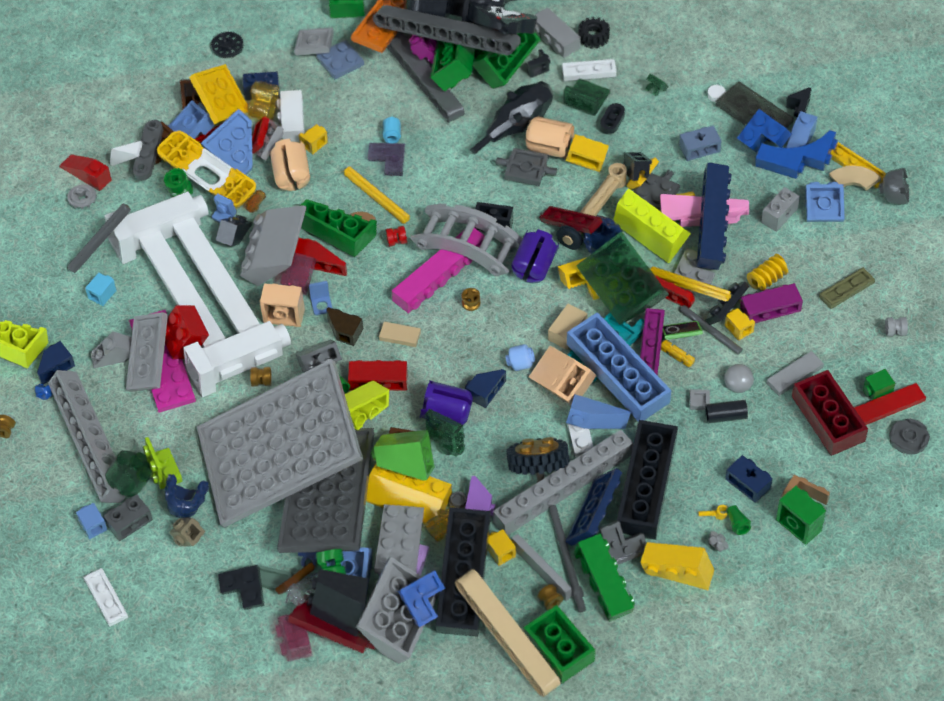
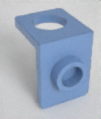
M323 281L309 284L314 315L326 314V309L319 310L317 304L325 302L328 305L327 308H332L328 282Z

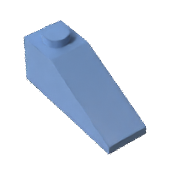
M575 394L566 423L584 429H626L631 411Z

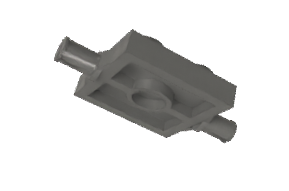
M513 148L512 154L508 159L499 157L496 159V165L506 166L505 180L540 186L545 174L555 176L557 174V168L547 167L548 154Z
M667 170L663 177L650 173L644 183L633 192L660 211V195L677 194L680 190V184L670 181L674 173Z

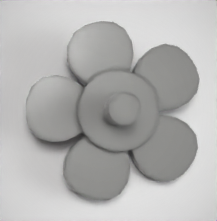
M715 531L710 532L708 540L713 547L720 552L729 548L722 534H717Z

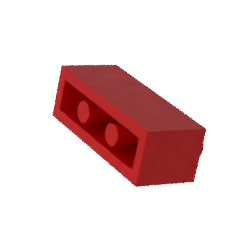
M349 361V391L371 381L377 382L389 389V391H407V361Z

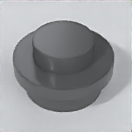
M460 491L454 492L449 498V506L465 509L467 496Z

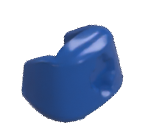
M39 384L35 386L36 397L47 400L53 395L49 385Z

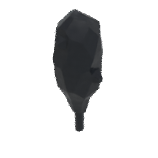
M539 81L530 85L520 86L514 92H507V99L496 111L492 123L485 132L486 136L470 149L471 152L476 154L490 141L496 142L509 135L525 132L534 117L544 118L554 95L550 85Z

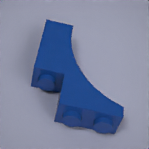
M829 130L815 142L794 148L774 147L762 143L756 156L755 167L797 179L799 173H803L805 166L824 171L825 166L831 162L832 155L830 153L836 149L838 140L835 139L836 132Z

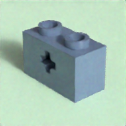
M713 125L680 134L679 146L686 161L721 152L722 141Z

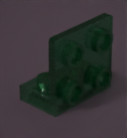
M579 78L574 87L566 85L564 88L563 104L596 116L609 96L610 90Z

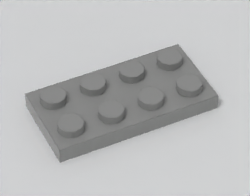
M161 312L134 317L126 384L127 391L136 392L160 388L168 314Z
M384 504L375 573H382L389 557L394 558L414 572L417 571L424 507Z

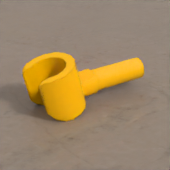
M719 505L717 510L699 511V516H715L718 520H724L727 513L721 512H725L727 506Z

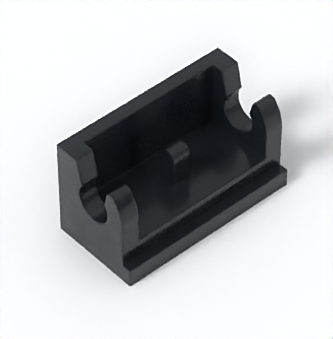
M624 152L623 164L626 166L627 176L633 181H638L639 172L644 170V177L647 179L652 160L642 152Z

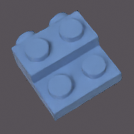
M191 101L168 127L173 131L185 132L195 139L200 132L206 135L212 129L214 123L201 103L197 105L194 101Z
M811 182L806 184L805 206L807 222H844L843 184H838V182H829L827 184Z

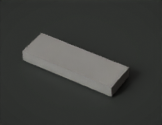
M811 351L767 379L766 384L780 396L791 389L795 383L808 378L822 369L824 363Z

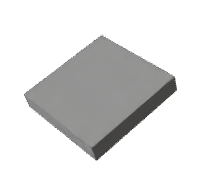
M333 27L299 30L294 50L295 55L329 53L334 35Z

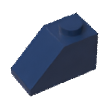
M61 341L49 346L43 352L37 371L40 383L43 385L50 381L57 370L68 371L75 367L72 355Z
M501 369L476 374L472 380H469L465 389L471 392L472 402L487 408L505 384L506 370Z

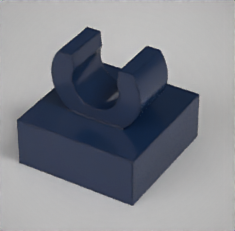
M298 552V556H303L301 566L305 567L306 560L311 559L316 567V553L318 552Z

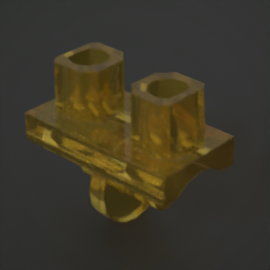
M449 508L445 511L439 509L437 516L424 523V528L436 541L442 540L447 533Z

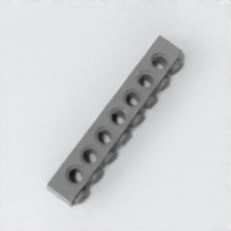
M57 370L48 384L99 499L104 503H121L129 493L130 488L79 376L75 371Z
M622 430L616 432L572 460L565 468H560V470L555 471L493 511V523L499 530L503 529L507 535L511 534L548 510L551 505H556L592 482L595 478L631 457L633 442Z

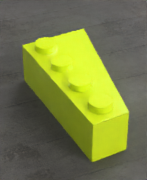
M7 320L0 322V357L28 369L49 343L47 329L39 327V329L31 328V325L23 324L22 326L12 324V321Z
M371 381L345 394L354 429L359 430L367 419L372 420L389 406V389L375 381Z

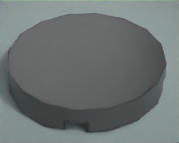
M911 418L897 421L892 426L889 435L893 447L899 452L908 455L924 451L930 439L927 427L920 421Z

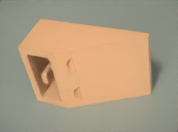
M549 346L529 375V378L571 405L574 395L583 396L597 375L577 360Z

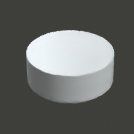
M713 85L708 89V98L712 102H721L725 99L726 91L724 87Z

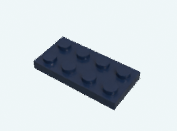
M615 468L593 480L565 541L570 546L593 537L598 533V525L606 515L605 510L613 499L612 494L620 484L619 479L622 472L619 469Z

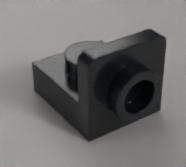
M542 49L538 50V58L527 62V74L530 78L549 71L551 60L549 55L545 54Z

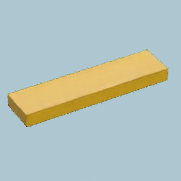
M838 142L836 149L831 151V159L843 167L861 166L878 174L881 177V181L873 187L878 188L879 184L883 183V177L886 174L884 171Z

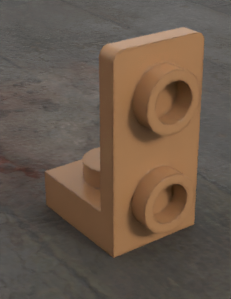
M793 475L782 494L783 497L796 485L801 490H805L811 498L825 505L828 503L830 492L824 487L817 486L806 478Z

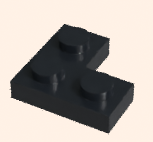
M258 565L218 573L221 594L241 591L244 610L265 606Z

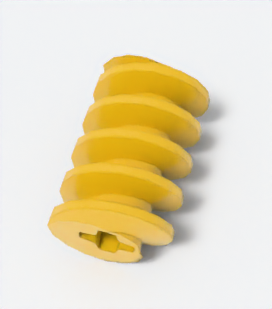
M776 253L764 261L763 264L754 268L752 272H749L747 274V281L752 288H759L764 291L766 286L770 287L772 283H776L777 279L787 275L789 270L782 256Z

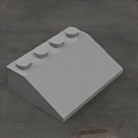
M304 205L266 210L255 217L253 221L254 227L249 235V245L245 250V260L241 264V277L259 286L291 267L306 211Z
M389 557L356 627L383 655L400 664L410 659L425 625L418 628L398 591L422 578V576L394 558ZM439 592L428 598L432 607L435 604Z

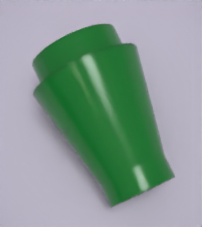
M736 505L730 506L727 509V514L733 532L737 533V535H745L751 530V521Z

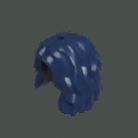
M596 215L601 217L603 223L592 234L583 232L585 247L595 257L609 256L611 252H615L623 244V230L613 219Z
M168 474L165 499L170 514L177 518L192 517L205 502L209 482L201 481L196 490H189L176 485V476Z

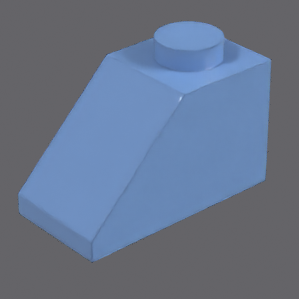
M801 111L794 123L792 135L786 148L808 145L816 131L818 117Z

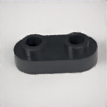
M614 103L607 108L600 121L602 132L612 134L617 131L625 117L623 105Z

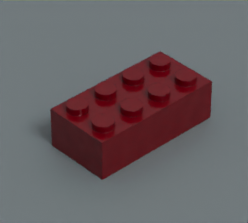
M829 370L794 384L793 400L831 456L866 442L868 427Z

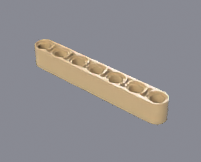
M471 569L455 581L459 592L540 696L545 697L561 684L558 676L481 576Z

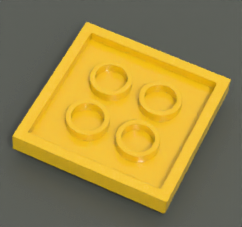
M226 64L195 73L189 77L214 125L226 121L238 109L244 114L251 111Z

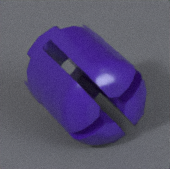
M539 229L536 232H528V230L525 232L511 263L512 272L519 279L522 280L533 254H537V257L526 282L540 283L545 279L555 254L559 249V243L556 245L552 240L553 236Z
M429 380L420 418L462 427L468 421L473 401L472 394L466 389Z

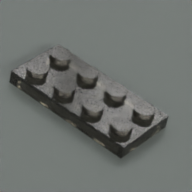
M740 81L719 97L715 104L745 126L758 109L785 128L790 126L794 120V117Z

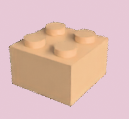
M264 283L260 299L263 323L270 321L275 325L283 324L284 326L301 327L305 310L302 287Z

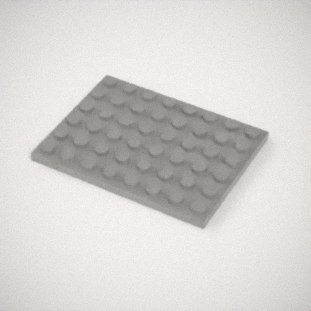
M332 359L197 426L220 525L224 528L363 460L337 366Z

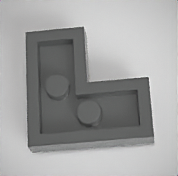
M618 521L599 527L602 538L606 539L609 544L610 550L608 551L610 556L616 559L618 565L643 555L647 544L643 533H638L624 539Z

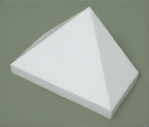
M138 141L112 148L110 165L114 166L139 157L143 143Z

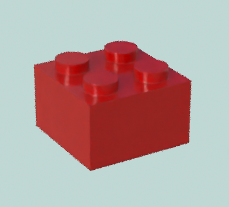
M176 305L167 318L165 336L167 349L172 359H185L183 347L195 342L202 346L209 336L195 305Z

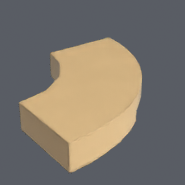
M845 166L829 173L834 182L843 184L844 187L856 185L866 191L881 181V177L878 174L861 166Z

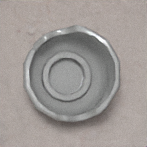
M735 364L729 367L723 378L726 387L735 393H743L749 390L754 382L752 371L743 364Z

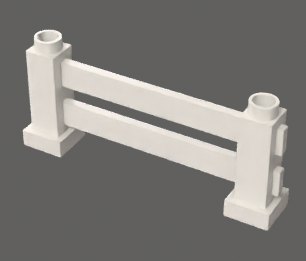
M186 192L127 215L107 238L122 264L136 259L135 251L143 248L176 304L195 305L209 336L202 344L203 348H201L198 342L183 348L186 371L203 398L216 392V383L247 371L251 367L259 366L282 356V348L290 345L291 340L283 324L274 327L270 321L263 324L259 323L199 228L201 225L200 218L208 215V208L204 198L201 195L192 198L190 193ZM114 212L104 215L105 222L112 216ZM177 235L238 334L225 338L165 239Z

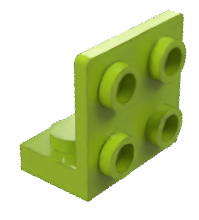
M149 437L144 438L145 445L143 446V451L146 456L144 460L147 468L152 470L151 477L154 484L158 483L160 490L164 489L167 485L168 474L176 476V484L183 482L170 448L155 452Z

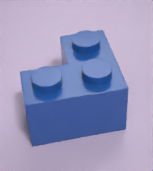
M758 109L737 138L757 153L761 144H764L767 139L782 148L792 133Z

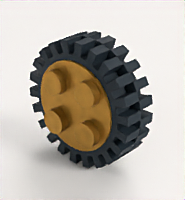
M552 437L543 438L542 440L541 438H537V440L524 439L520 444L515 443L514 446H510L506 451L509 471L516 472V474L522 473V475H527L528 473L535 475L536 473L537 483L545 478L544 472L560 470L559 468H565L570 463L568 443Z

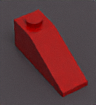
M71 154L59 165L60 168L98 191H101L112 180L109 167L94 158Z
M298 237L292 260L294 266L347 276L346 262L317 241Z

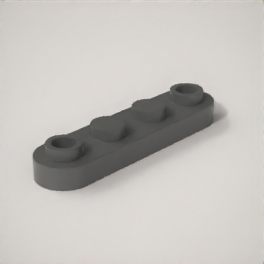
M150 120L144 126L141 137L143 144L139 152L140 155L135 159L133 167L135 178L141 181L150 178L153 172L157 148L160 145L163 134V126L159 120Z

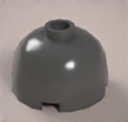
M905 168L889 171L883 177V183L879 184L880 194H884L885 199L891 204L904 205L909 202V184L904 179L908 178Z

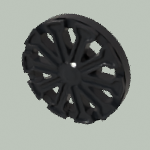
M230 31L217 34L211 42L213 53L220 58H233L239 55L244 47L242 37Z

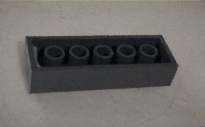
M639 420L617 517L623 534L635 535L643 533L645 538L656 540L677 441L678 426Z
M449 507L441 582L445 589L440 591L438 617L436 620L437 633L474 637L479 635L480 618L459 592L455 581L471 569L475 570L484 580L491 522L490 511Z

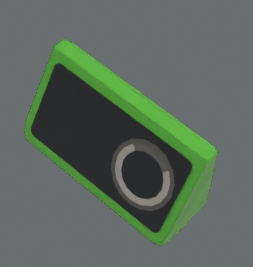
M698 321L664 325L662 339L671 340L703 334V330Z

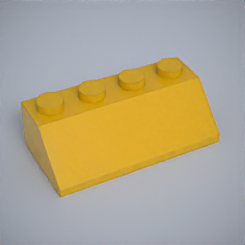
M375 463L369 476L366 502L381 508L384 507V504L424 507L423 523L436 528L452 495V485L431 476L427 480H420L378 467Z

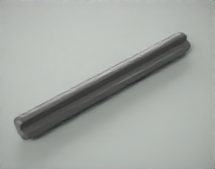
M123 203L68 264L71 272L76 273L129 214L131 209L127 204Z

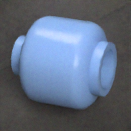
M526 344L511 347L508 352L509 355H506L507 365L512 366L514 371L531 368L533 362H535L532 347L529 348Z

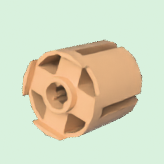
M534 117L526 131V146L533 152L566 159L569 152L567 148H569L571 139L574 137V126L567 122Z
M290 139L276 142L275 147L270 151L276 185L281 190L295 191L294 181H296L298 189L304 188L310 180L305 144L302 141L300 143L291 142Z

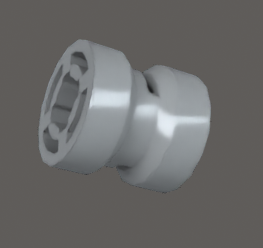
M886 317V336L890 337L895 334L907 336V318L899 317L898 319H893L892 317Z

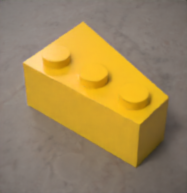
M647 542L640 562L645 573L648 575L709 590L714 573L705 548Z

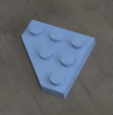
M238 109L201 143V146L235 170L238 169L247 175L253 168L252 120Z

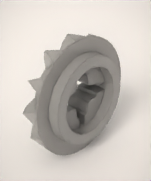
M86 184L73 187L67 196L70 205H73L75 209L80 207L82 210L86 206L90 208V205L95 203L97 198L95 189Z

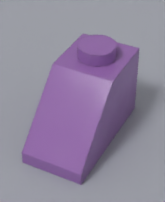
M471 476L465 509L490 511L491 516H493L496 504H492V495L476 476Z

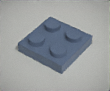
M347 40L332 46L329 53L316 54L319 62L334 80L364 66V60Z

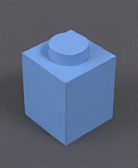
M94 503L84 506L76 512L79 523L89 539L107 531L105 521Z

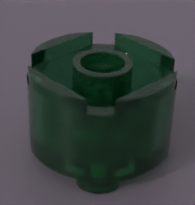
M120 451L106 471L105 477L112 489L116 487L120 490L119 494L133 497L141 492L153 476V471L150 468L146 455L142 452Z

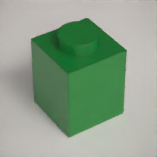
M883 369L865 377L863 392L871 400L894 392L896 383L887 370Z

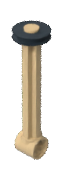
M614 163L609 167V174L606 180L580 213L596 216L615 190L626 185L627 169L624 164ZM561 226L556 233L559 242L571 250L579 249L583 243L581 236L583 232L577 231L570 226Z

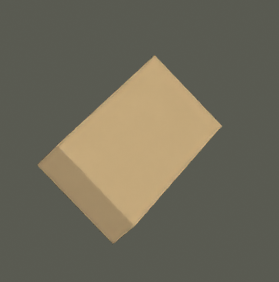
M384 322L379 340L416 347L421 334V328Z

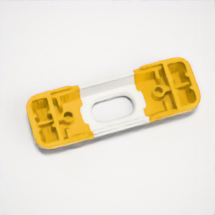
M174 131L157 148L158 155L174 168L183 169L188 178L214 196L220 194L232 200L235 209H239L256 191V183L251 178L213 155L185 132ZM200 166H205L219 176V181L215 184H209L195 174V170Z

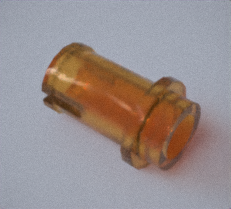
M256 190L251 199L246 201V210L251 213L258 211L259 205L266 198L265 193L261 190Z

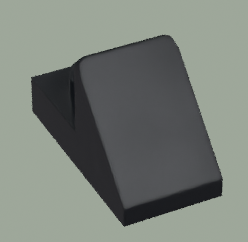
M808 87L787 97L786 108L794 109L793 116L796 119L801 111L807 112L812 88Z

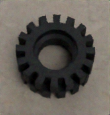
M588 17L586 21H581L578 29L581 44H585L587 48L590 46V49H593V46H596V49L599 48V45L605 46L610 37V26L608 22L605 23L606 20L600 21V17L597 19L592 17L590 20ZM590 31H598V32H600V33H599V34H596V35H592V34H589L588 32H590Z

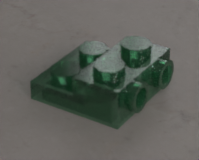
M428 409L425 414L429 438L433 441H439V449L444 454L455 457L461 455L465 450L463 425Z

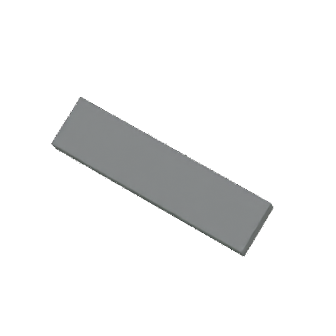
M516 534L512 537L516 552L549 585L554 584L557 588V593H560L563 599L568 601L571 598V586L520 535Z

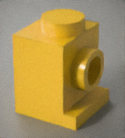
M316 124L308 129L305 134L300 133L299 141L305 144V149L308 152L314 154L328 143L327 131L324 127Z
M738 308L730 310L726 315L725 327L738 341L754 332L755 321L753 319L749 320L748 316Z

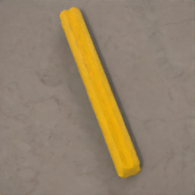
M350 166L344 170V175L401 223L406 224L410 220L408 213Z
M654 266L649 270L650 274H655L667 282L674 283L676 286L726 302L731 298L729 290Z

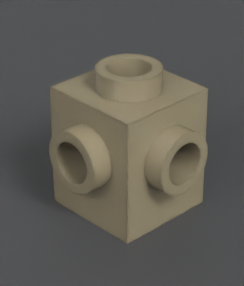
M192 517L176 520L169 533L178 546L186 547L197 544L206 531Z

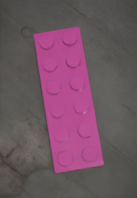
M165 309V310H162V311L155 312V313H161V312H163V313H166V314H167L166 309ZM134 319L129 320L132 330ZM166 344L164 346L160 388L151 389L159 413L196 402L183 360L172 359Z

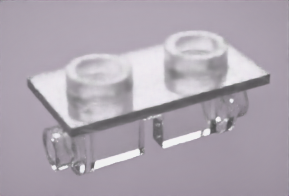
M318 573L305 577L297 584H292L287 590L288 595L285 603L287 604L292 601L295 605H301L308 601L309 594L314 593L315 590L311 589L313 576L317 577Z

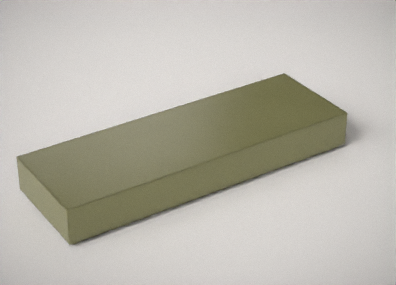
M862 267L821 292L819 298L830 309H833L874 284L875 279Z

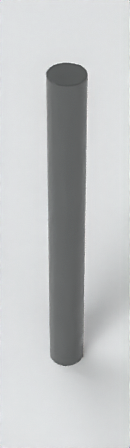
M684 305L681 308L680 312L692 321H698L704 330L739 355L742 352L743 348L715 327L709 325Z

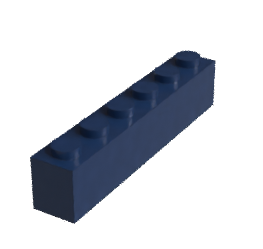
M707 162L703 173L696 267L719 270L720 265L725 263L726 253L723 252V248L726 247L727 237L724 236V233L728 228V221L725 219L729 212L727 200L730 197V189H728V184H730L732 176L729 173L728 165Z

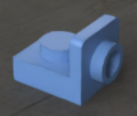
M220 194L214 197L217 210L212 215L213 220L220 223L221 219L235 216L237 212L232 200Z

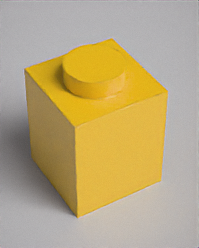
M503 529L489 535L488 552L498 566L516 557V547Z

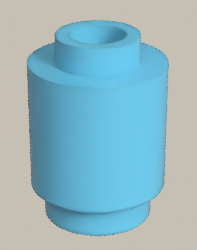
M389 117L383 121V138L388 144H395L401 138V122L395 117Z

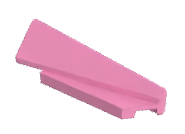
M661 194L660 211L672 220H679L681 227L699 226L702 197ZM727 200L729 212L725 220L728 221V224L737 223L740 221L741 215L749 214L748 200Z

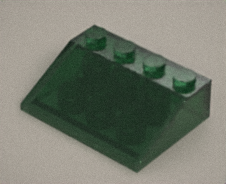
M622 231L576 265L619 325L646 311V308L655 306L669 295Z

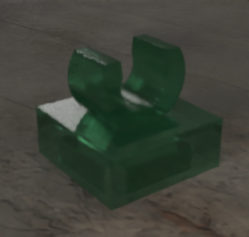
M651 73L646 78L650 83L647 84L645 90L649 92L652 88H655L654 96L659 95L660 89L665 92L669 87L664 81Z

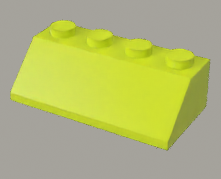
M629 188L617 203L613 221L619 224L622 230L667 263L671 262L691 234Z

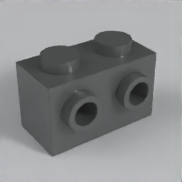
M331 339L296 353L302 372H306L330 359L334 360L336 364L342 360L336 342Z
M137 494L126 499L118 507L110 509L104 515L106 526L119 542L153 520L150 509Z

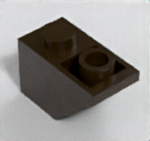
M328 307L326 309L327 319L336 340L354 346L363 331L362 318Z

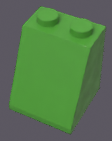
M428 430L385 434L379 438L372 448L373 460H376L377 466L420 480H427L435 468Z

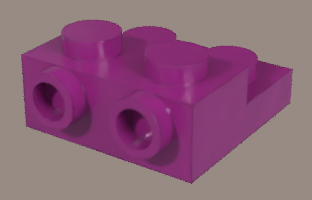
M412 35L409 39L412 53L417 55L420 60L427 57L428 62L433 64L437 40Z

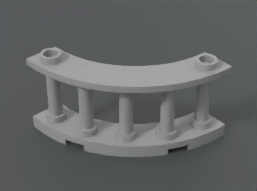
M433 204L426 207L425 212L431 219L423 234L411 235L410 237L417 247L421 250L442 249L461 254L479 263L494 276L509 272L502 263L509 249L519 247L522 238L507 225L503 227L498 224L496 218L466 206L456 205L455 207H448L447 204ZM446 222L440 234H431L436 223ZM454 222L467 224L460 239L447 236ZM474 227L486 232L480 247L467 242ZM493 237L503 244L497 259L486 252Z

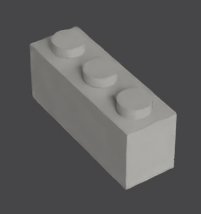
M548 7L535 14L537 16L535 33L542 38L544 43L549 44L556 54H560L565 58L580 49V36Z

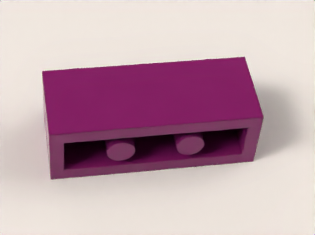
M795 283L774 289H766L755 294H747L741 297L740 309L742 313L748 316L749 320L753 319L755 323L801 312L803 300Z

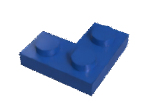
M435 570L398 591L418 628L438 617L428 600L429 597L445 589Z

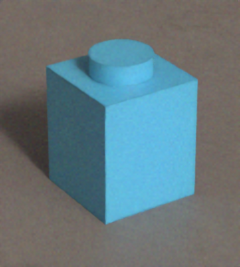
M98 273L85 288L88 299L101 306H104L116 292L113 278Z

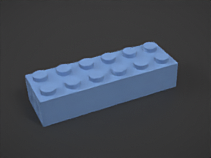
M598 312L567 332L568 347L597 375L596 377L628 411H631V414L638 422L639 420L647 419L670 403L671 389Z

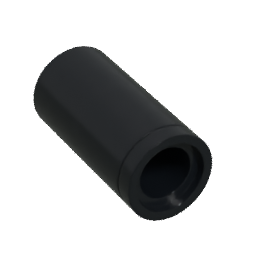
M745 399L705 405L708 424L748 418Z

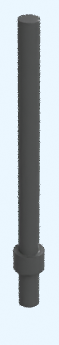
M551 505L549 511L570 581L572 599H575L578 612L581 613L586 611L583 589L578 583L569 548L565 542L566 538L556 505Z

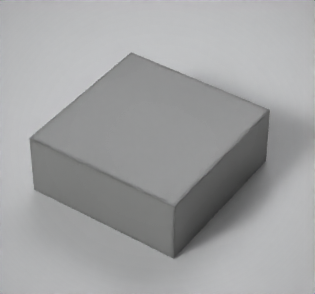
M690 389V410H705V405L710 404V390Z

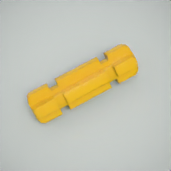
M668 340L662 342V351L669 352L670 356L679 362L683 361V364L687 367H691L694 364L695 358L690 354L686 355L687 352L676 345L672 346V343Z

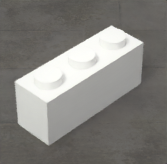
M280 91V99H277L278 109H281V112H278V122L282 124L281 127L284 129L283 139H290L291 142H300L299 134H304L302 91Z

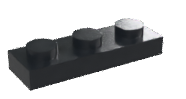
M735 282L728 287V290L731 292V298L727 302L718 300L719 303L709 310L710 314L705 319L709 325L720 322L725 318L750 287L747 282Z

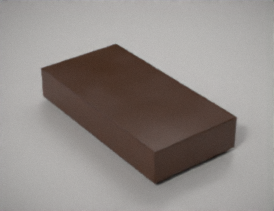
M312 562L276 587L275 590L278 595H281L314 571L316 568Z

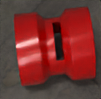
M404 225L398 226L397 229H385L389 247L395 246L397 243L407 244Z

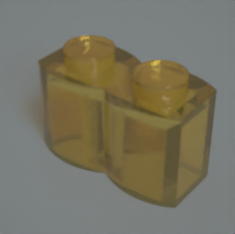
M256 81L250 91L252 99L247 106L248 116L256 119H261L265 116L273 120L279 96V86Z

